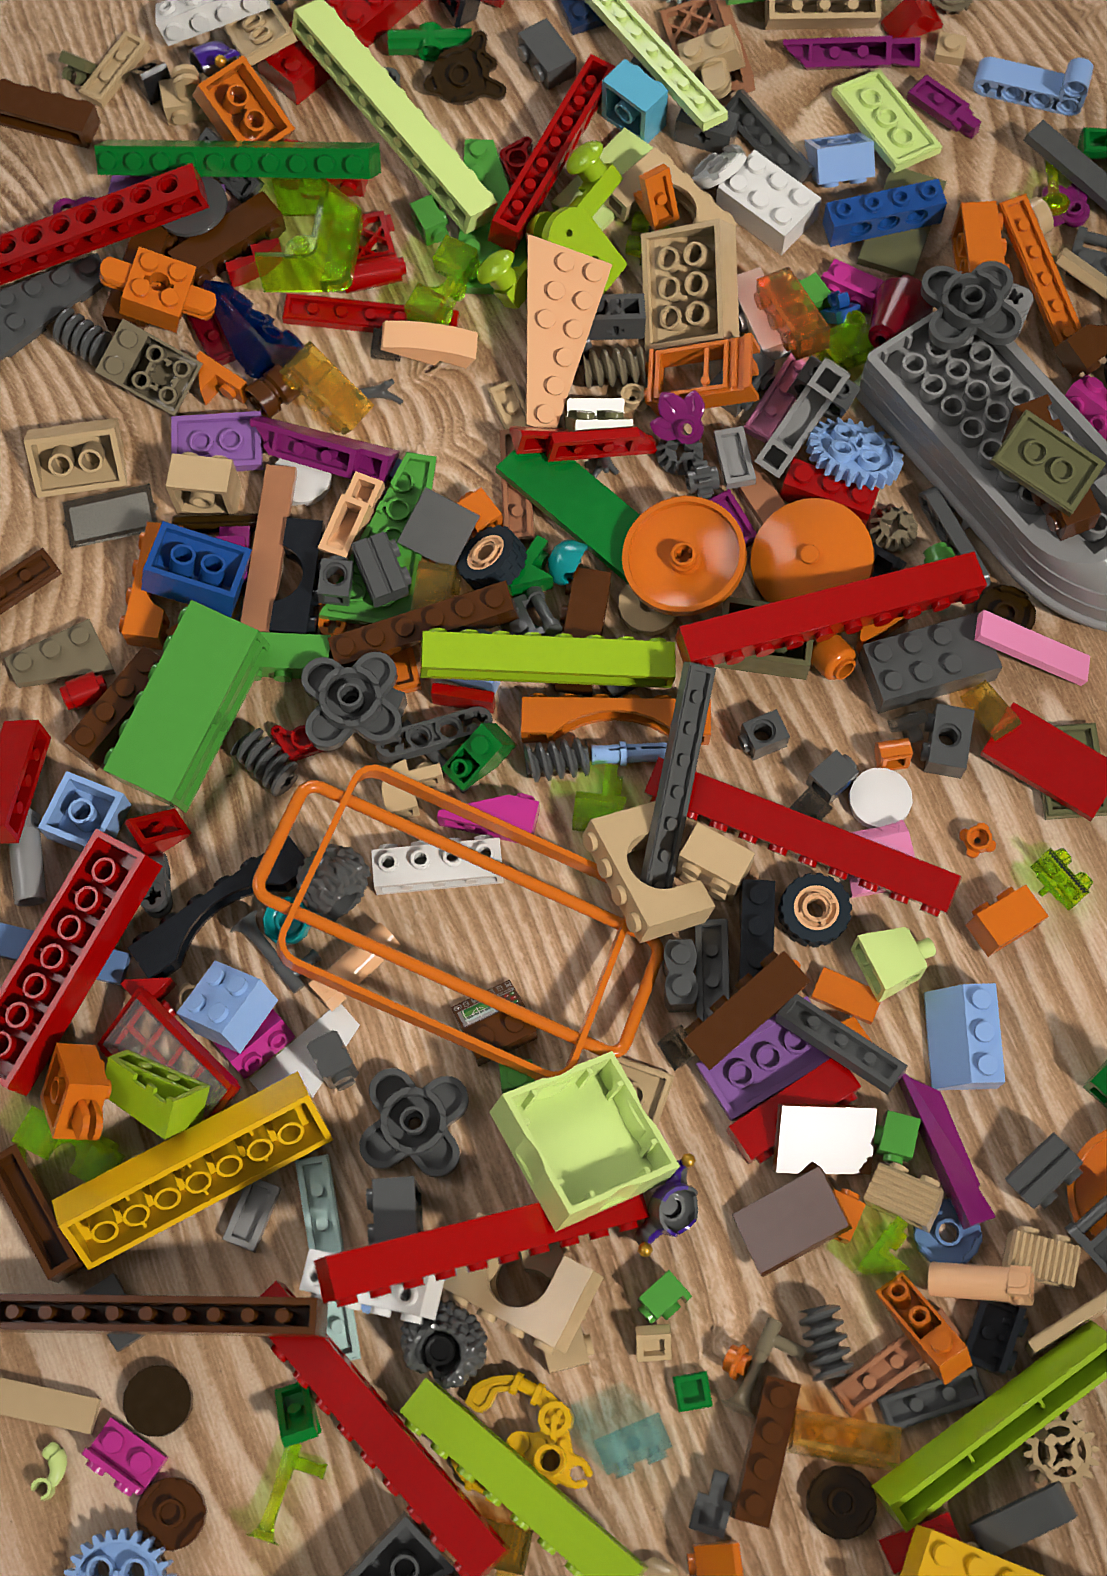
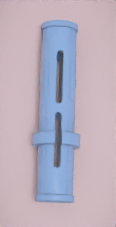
M619 741V744L591 745V764L619 763L620 766H627V763L657 762L658 757L665 758L668 742L626 744V741Z

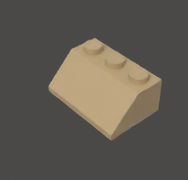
M118 418L28 430L23 441L37 498L127 486L124 445Z

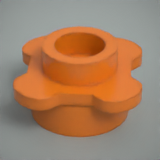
M978 823L970 829L964 828L959 833V839L964 842L967 848L966 855L970 858H976L983 852L991 853L996 848V842L992 840V834L985 823ZM975 838H979L980 843H976Z
M733 1344L729 1348L722 1366V1370L729 1373V1376L735 1381L738 1380L740 1375L744 1376L752 1360V1357L749 1355L750 1349L746 1348L744 1344L740 1347Z

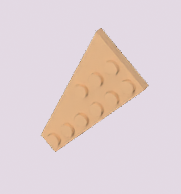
M530 234L527 235L526 426L557 429L613 264Z

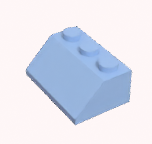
M996 983L961 984L924 992L931 1087L936 1090L998 1089L1005 1083Z

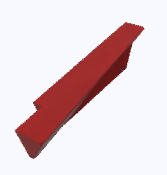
M510 426L509 428L516 455L545 452L548 462L655 454L657 452V445L653 434L644 433L638 427L575 432L556 428Z

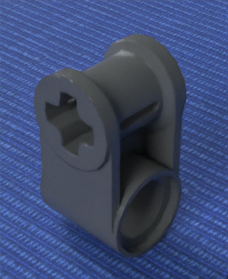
M165 853L148 856L163 866L140 904L146 913L153 918H163L173 908L170 866Z

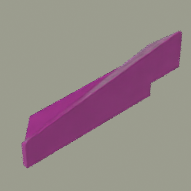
M892 36L783 39L784 49L788 50L806 70L888 68L892 65L920 68L921 37L892 38Z
M263 416L250 419L251 427H256L265 444L263 447L268 455L349 479L353 478L356 471L379 479L385 485L400 453L399 450Z
M904 1073L898 1083L912 1116L921 1119L919 1133L947 1199H951L963 1230L996 1218L993 1210L978 1188L981 1185L941 1091L916 1081Z

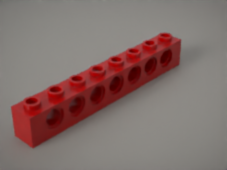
M592 54L589 55L494 215L488 241L513 253L515 252L526 233L528 222L536 216L567 163L568 158L602 103V80L616 66Z
M193 163L1 234L0 285L210 208L203 180Z

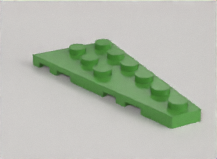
M465 139L464 163L470 170L474 171L483 186L494 195L498 202L495 215L510 189L494 140ZM492 221L466 235L459 228L456 293L494 294L495 290L489 283L481 284L477 279V273L483 261L492 253L504 249L488 241ZM525 235L514 252V260L511 264L512 269L514 266L519 267L527 258Z
M409 452L405 454L390 482L385 496L379 502L372 520L359 539L369 538L381 532L387 533L389 541L395 539L401 554L400 557H397L400 568L406 566L412 580V584L408 585L409 595L395 601H390L382 606L374 607L353 554H351L348 561H353L354 574L350 606L326 604L319 613L320 619L369 625L414 610L422 555L398 543L397 540L424 488L427 487L431 490L433 488L437 456ZM341 576L339 581L336 582V584L341 583L344 580V577Z

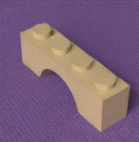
M559 1242L548 1244L549 1252L530 1256L528 1250L522 1251L521 1256L525 1271L537 1273L550 1282L564 1257L563 1253L570 1252L569 1246L560 1248ZM581 1324L566 1354L557 1349H554L552 1355L544 1351L549 1374L590 1364L588 1356L595 1354L590 1333L583 1335Z

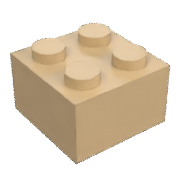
M192 452L172 453L166 488L178 514H237L242 486L233 459H228L222 455H214L212 457L198 456Z
M697 822L679 854L676 873L680 875L679 878L686 884L701 880L711 897L721 902L728 900L732 903L740 890L742 880L746 879L750 872L755 852Z

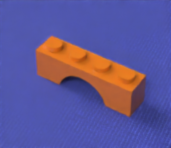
M147 521L145 532H141L139 536L140 555L139 559H135L133 562L132 576L134 581L132 587H128L126 592V605L128 607L126 615H122L120 618L119 632L123 635L128 645L163 650V645L167 638L165 630L169 629L170 621L165 610L152 602V593L141 590L143 568L162 523Z

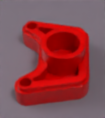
M524 136L500 151V162L511 185H513L529 158L528 153L532 149V139L529 136Z
M274 725L270 730L276 744L281 747L282 754L287 753L290 756L289 762H296L320 752H325L317 749L310 743L305 725H300L291 731L286 730L280 725Z

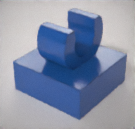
M840 291L829 293L828 302L830 307L821 310L822 321L836 325L863 316L861 305L850 303L848 292L840 293Z

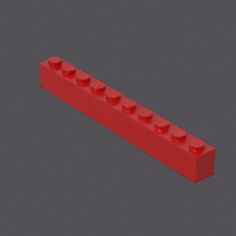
M975 551L679 626L675 640L683 663L692 662L713 668L715 665L725 662L727 665H734L743 661L748 656L764 657L772 654L775 649L786 647L787 650L795 649L802 646L804 642L814 639L816 642L826 641L837 633L853 634L862 630L864 626L872 624L875 627L884 626L895 618L911 619L920 615L922 611L930 609L933 612L942 611L957 602L969 604L980 598V594L987 586V582Z
M660 757L657 759L644 793L652 797L650 802L656 801L664 763V759ZM695 772L687 818L697 821L698 816L710 820L708 826L725 833L728 828L740 832L738 838L755 845L757 840L768 843V850L786 856L787 851L799 856L798 862L812 868H816L817 863L829 868L828 874L842 880H846L849 875L859 879L858 886L876 893L879 887L891 892L889 895L890 899L905 905L908 904L909 900L921 904L920 910L932 916L938 917L940 912L948 914L962 879L961 875Z
M642 1193L555 1232L538 1202L324 1256L313 1261L323 1304L336 1301L337 1308L359 1302L357 1296L359 1294L369 1292L370 1298L373 1299L391 1294L390 1286L402 1283L403 1289L407 1290L425 1285L423 1278L435 1275L436 1281L457 1276L455 1269L466 1266L467 1272L470 1273L488 1268L487 1261L498 1258L500 1265L519 1260L518 1252L528 1250L530 1256L549 1252L548 1244L559 1242L560 1248L579 1244V1236L588 1234L589 1239L594 1240L609 1236L608 1229L616 1226L619 1233L639 1228L637 1221L649 1218V1214Z
M275 1281L259 1297L296 1296L286 1284ZM327 1333L326 1337L268 1336L274 1343L270 1347L273 1353L283 1363L288 1360L295 1368L292 1374L298 1383L305 1389L310 1386L318 1396L314 1401L326 1415L332 1412L340 1422L337 1426L340 1433L349 1442L355 1440L363 1449L359 1454L366 1464L372 1469L378 1467L384 1474L385 1478L382 1482L386 1488L396 1497L400 1494L409 1504L405 1509L412 1519L419 1525L424 1522L432 1531L429 1538L441 1552L444 1553L447 1550L456 1560L453 1563V1567L460 1576H486L512 1550Z

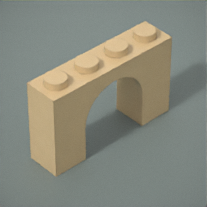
M656 147L622 175L624 179L604 202L617 217L625 222L640 209L633 195L641 190L639 176L661 164H665L670 168L676 202L687 209L693 224L722 219L735 227L737 226L729 212L723 211L714 202L709 193L702 191L689 174L682 172L674 165L669 155L662 153Z
M656 801L590 819L582 835L583 844L586 850L591 852L597 864L599 875L607 882L614 903L622 910L628 929L634 933L639 943L705 923L715 908L701 880L670 889H658L641 882L631 871L627 855L647 847Z
M479 1212L476 1218L486 1215ZM564 1256L545 1293L537 1301L524 1307H510L504 1302L498 1284L499 1273L503 1264L499 1265L498 1258L488 1260V1268L468 1273L466 1266L458 1268L456 1271L457 1276L444 1280L443 1288L451 1292L448 1299L464 1308H467L469 1302L479 1307L476 1312L477 1315L492 1323H495L497 1317L507 1322L505 1330L523 1339L525 1333L535 1337L533 1345L552 1355L554 1349L566 1354L604 1277L592 1269Z

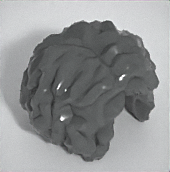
M329 844L303 898L307 900L308 909L311 912L333 922H336L344 914H348L349 910L361 902V897L365 896L364 890L368 886L367 877L371 876L370 867L365 864L363 857L355 852L353 848ZM318 849L312 851L311 856L304 859V865L298 868V874L296 875V888L298 892Z
M442 1300L439 1301L435 1320L422 1318L421 1324L405 1321L401 1327L403 1335L401 1336L400 1344L404 1352L403 1357L406 1367L420 1374L432 1371L435 1382L444 1389L464 1386L469 1377H475L477 1369H481L484 1366L487 1357V1347L484 1345L488 1339L486 1332L481 1327V1323L477 1321L475 1315L469 1314L465 1308L459 1309L452 1301H448L443 1304Z

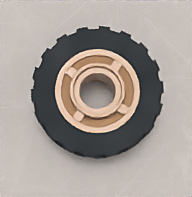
M501 525L490 526L478 532L464 546L458 558L457 569L462 578L474 590L505 580L509 586L520 575L521 570L524 569L525 560H527V550L508 527H501Z
M809 873L801 878H796L788 885L780 898L778 919L779 923L783 926V931L790 936L791 940L801 943L800 945L806 947L808 945L815 948L820 945L826 946L845 931L851 920L852 903L850 904V896L844 890V886L840 882H836L835 878L824 876L822 873L814 875ZM814 903L820 906L822 916H811L807 911V905Z

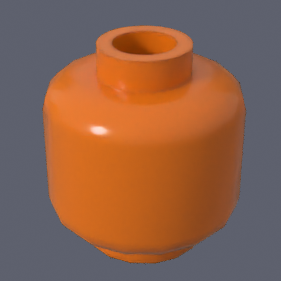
M834 634L832 638L822 642L814 641L811 663L824 678L828 680H842L853 672L856 666V652L840 635Z

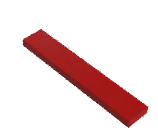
M286 293L282 321L283 324L382 334L385 321H416L458 327L459 311Z

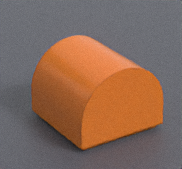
M908 738L876 742L874 746L877 768L899 770L909 767L913 751Z

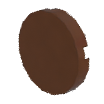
M168 1477L155 1481L144 1490L137 1503V1529L143 1531L142 1538L144 1541L150 1537H155L153 1545L155 1549L165 1547V1551H175L189 1546L199 1537L206 1524L207 1506L204 1495L194 1483L185 1478Z

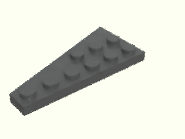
M98 253L0 290V361L5 357L11 358L46 331L45 327L57 319L63 310L71 308L78 302L86 301L104 287L99 279L100 264L102 262Z

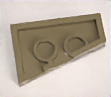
M90 619L4 658L18 688L56 683L57 680L76 678L91 671H94L95 674H116Z

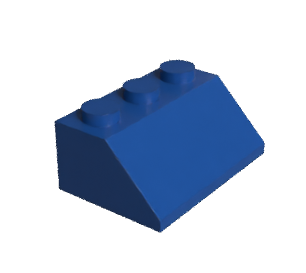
M162 521L143 568L141 590L188 605L193 600L231 618L241 592L252 549Z

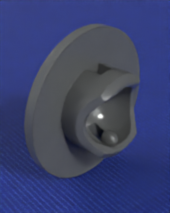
M201 177L210 208L164 224L162 227L169 233L182 237L201 235L214 228L222 220L227 210V196L222 185L211 177Z

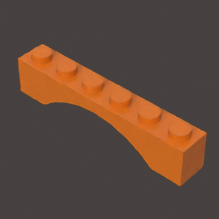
M533 693L529 697H522V743H549L551 740L555 742L566 733L581 726L614 720L641 724L669 738L676 699H672L669 695L641 698L639 695L629 694L624 695L622 698H610L605 694H595L591 697H578L575 694L547 697V695L542 693ZM711 699L709 702L701 745H709L710 742Z

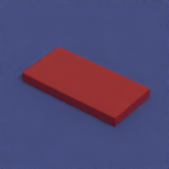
M1014 702L980 754V756L1090 822L1107 797V757Z

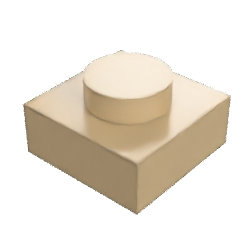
M939 32L934 62L961 66L967 36Z
M670 1324L635 1326L637 1362L672 1360Z

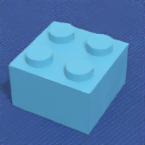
M624 59L602 80L601 116L619 130H622L624 127L646 143H649L666 126L668 90L660 81H655L645 74L641 67L633 65Z

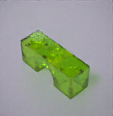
M446 234L432 258L435 272L444 276L446 280L437 287H428L419 282L417 283L404 306L408 321L448 325L456 302L463 300L467 290V283L471 277L475 278L481 262L479 261L477 248Z
M33 1105L11 1140L47 1161L54 1150L60 1145L66 1143L73 1144L76 1150V1159L69 1173L85 1182L120 1165L125 1158L123 1154L117 1151L120 1145L104 1136L99 1141L52 1139L44 1108L40 1110Z

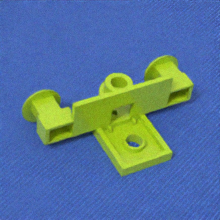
M589 141L576 148L566 164L567 172L571 175L577 174L583 181L578 188L582 195H577L569 206L562 207L555 212L543 211L538 213L528 222L526 234L613 264L602 294L604 295L628 264L592 217L624 178L612 163H603L599 158L603 151V144L599 141ZM507 249L496 251L483 261L479 267L477 279L481 284L489 283L495 290L493 293L505 307L518 309L527 298V258L519 267L514 266L512 269L511 264L514 260V253Z

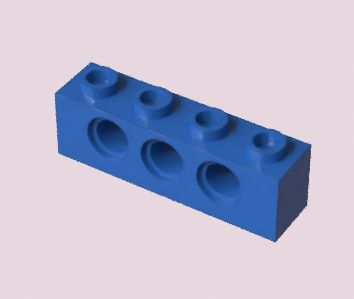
M939 179L827 202L822 224L830 247L940 224L947 201Z

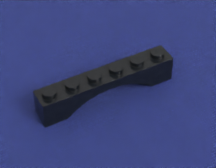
M290 836L287 837L266 880L265 886L268 892H290L296 887L298 868L304 865L305 857ZM264 853L257 858L251 857L241 864L239 871L231 876L225 875L214 883L213 889L204 895L198 894L192 897L187 902V907L178 913L172 912L166 915L159 922L160 925L151 932H142L133 939V944L127 948L148 978H167L181 968L187 950L205 923L226 906L237 900L254 895L252 881Z

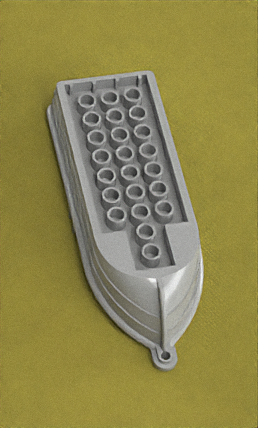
M937 310L871 351L864 364L863 373L854 382L861 387L856 398L932 485L941 492L951 511H956L962 517L961 527L963 531L971 528L1013 579L1039 602L1079 624L1107 632V441L1014 341L1006 345H993L977 335H972L958 349L944 350L935 346L928 337V326L931 317ZM1046 394L1049 395L1052 405L1048 407L1052 419L1056 420L1059 418L1064 428V431L1061 433L1106 462V465L1090 487L1101 511L1095 528L1060 541L1056 532H1052L1049 529L1046 515L1041 506H1037L1034 503L1031 491L989 463L1002 445V439L1013 407Z

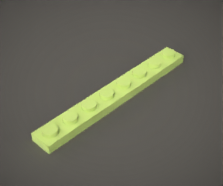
M584 0L650 74L666 87L669 95L703 132L727 120L728 111L626 0Z

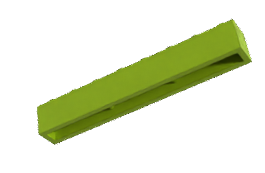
M432 628L422 633L420 678L671 688L676 678L675 642H667L664 638H651L648 641L635 640L634 637L622 636L617 639H604L601 635L575 638L571 634L566 633L557 634L552 637L542 636L537 632L511 635L507 631H495L492 634H483L472 629L462 630L461 632H447L443 628Z
M1092 1320L1088 1321L874 1483L872 1488L886 1511L906 1532L1105 1381L1107 1379V1331Z
M425 1378L399 1411L407 1418L404 1422L407 1428L419 1437L424 1433L433 1441L430 1447L434 1452L445 1460L450 1456L459 1464L456 1470L470 1483H473L476 1479L486 1489L483 1495L498 1507L503 1503L513 1513L510 1515V1519L525 1531L530 1527L540 1536L537 1542L551 1555H554L557 1551L567 1560L564 1566L574 1576H643L649 1568L550 1480L540 1474L535 1467L464 1405L442 1388L441 1385L435 1382V1380Z

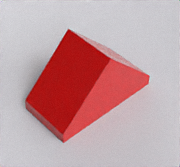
M903 0L881 20V26L886 35L892 36V38H915L943 28V22L931 2L927 0Z
M175 808L130 818L125 822L138 845L147 856L162 854L191 834V831Z

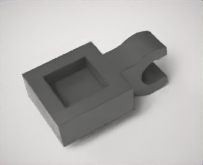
M714 1469L709 1493L706 1494L698 1491L689 1523L690 1529L724 1538L733 1504L731 1501L723 1499L729 1477L728 1473Z

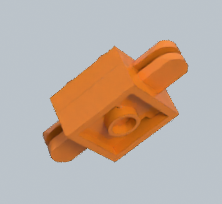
M140 246L138 247L133 264L111 256L105 258L100 264L99 279L101 284L123 292L119 314L177 333L183 313L201 320H208L215 312L217 301L215 294L193 285L196 266Z
M56 1043L40 1096L52 1139L97 1141L101 1136L103 1128L102 1108L105 1100L110 1098L112 1084L111 1080L106 1077L104 1071L105 1063L103 1059H100L96 1045Z

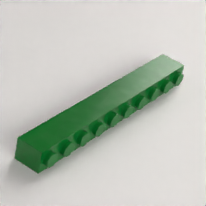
M108 139L94 145L98 175L158 176L193 163L200 177L372 179L381 173L379 143Z

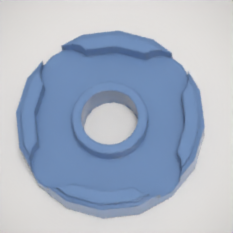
M944 1199L930 1232L927 1233L917 1227H913V1239L918 1251L929 1262L965 1264L977 1254L982 1242V1232L980 1224L963 1230L951 1199ZM944 1223L952 1225L957 1232L956 1239L951 1243L943 1241L939 1236V1228Z

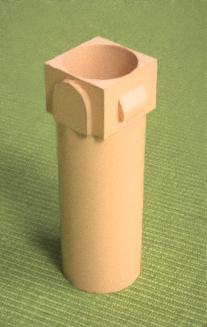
M380 922L365 935L396 950L401 946L392 933ZM353 945L326 971L359 985L385 959ZM312 980L308 984L314 994L331 1011L346 999V994Z
M933 1261L930 1263L928 1291L931 1297L1011 1302L1016 1305L1033 1306L1035 1276L1031 1266L1010 1265V1267Z

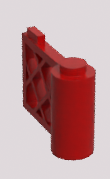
M381 210L328 222L346 294L403 281L402 275H406L407 271L403 257H397L390 232L395 230L390 214L385 215L384 211ZM379 221L381 223V226L375 233L365 229L370 223ZM349 229L353 232L348 239L338 236L336 231ZM359 235L370 239L364 247L354 243ZM377 242L388 248L386 251L377 253L371 249ZM348 249L359 253L356 258L343 260V255Z

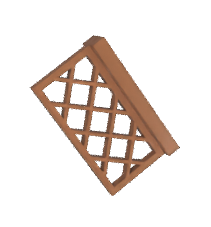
M690 0L660 11L671 50L679 59L680 56L676 44L681 36L693 39L703 35L708 27L717 30L731 24L741 44L745 67L729 72L735 78V81L731 82L732 86L729 93L739 89H743L747 93L755 91L753 71L731 7L726 5L725 0ZM710 5L711 11L707 18L695 14L698 8ZM677 15L685 17L680 27L670 24L668 18ZM691 20L702 24L697 34L685 30Z

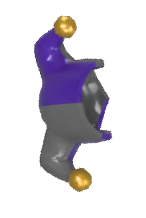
M220 40L195 45L192 49H189L190 64L195 66L198 73H204L207 77L214 75L241 57L236 49H231Z
M691 1153L683 1154L682 1158L677 1161L680 1167L665 1184L655 1190L650 1198L648 1205L649 1218L645 1219L635 1233L640 1256L648 1257L651 1255L653 1250L651 1244L660 1235L665 1234L678 1237V1234L688 1230L697 1221L698 1200L696 1196L698 1191L687 1183L688 1167H693L696 1162L694 1155Z

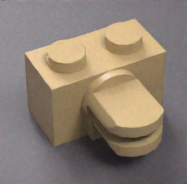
M731 24L677 45L680 60L716 99L727 96L731 91L732 84L729 72L745 67L741 44Z
M178 65L172 69V79L159 81L163 109L169 126L209 120L192 96L197 85L209 77L204 73L199 74L194 65Z

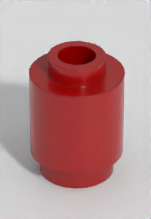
M94 671L66 681V685L59 688L69 711L75 708L78 711L95 704L108 689L103 675L96 676Z

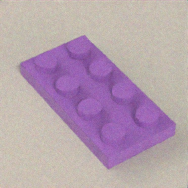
M807 996L804 997V999H806L807 1001H809V1002L811 1003V1001L809 1000V998H808ZM776 1014L765 1021L711 1070L701 1060L695 1066L728 1119L732 1122L776 1095L831 1057L775 1021Z

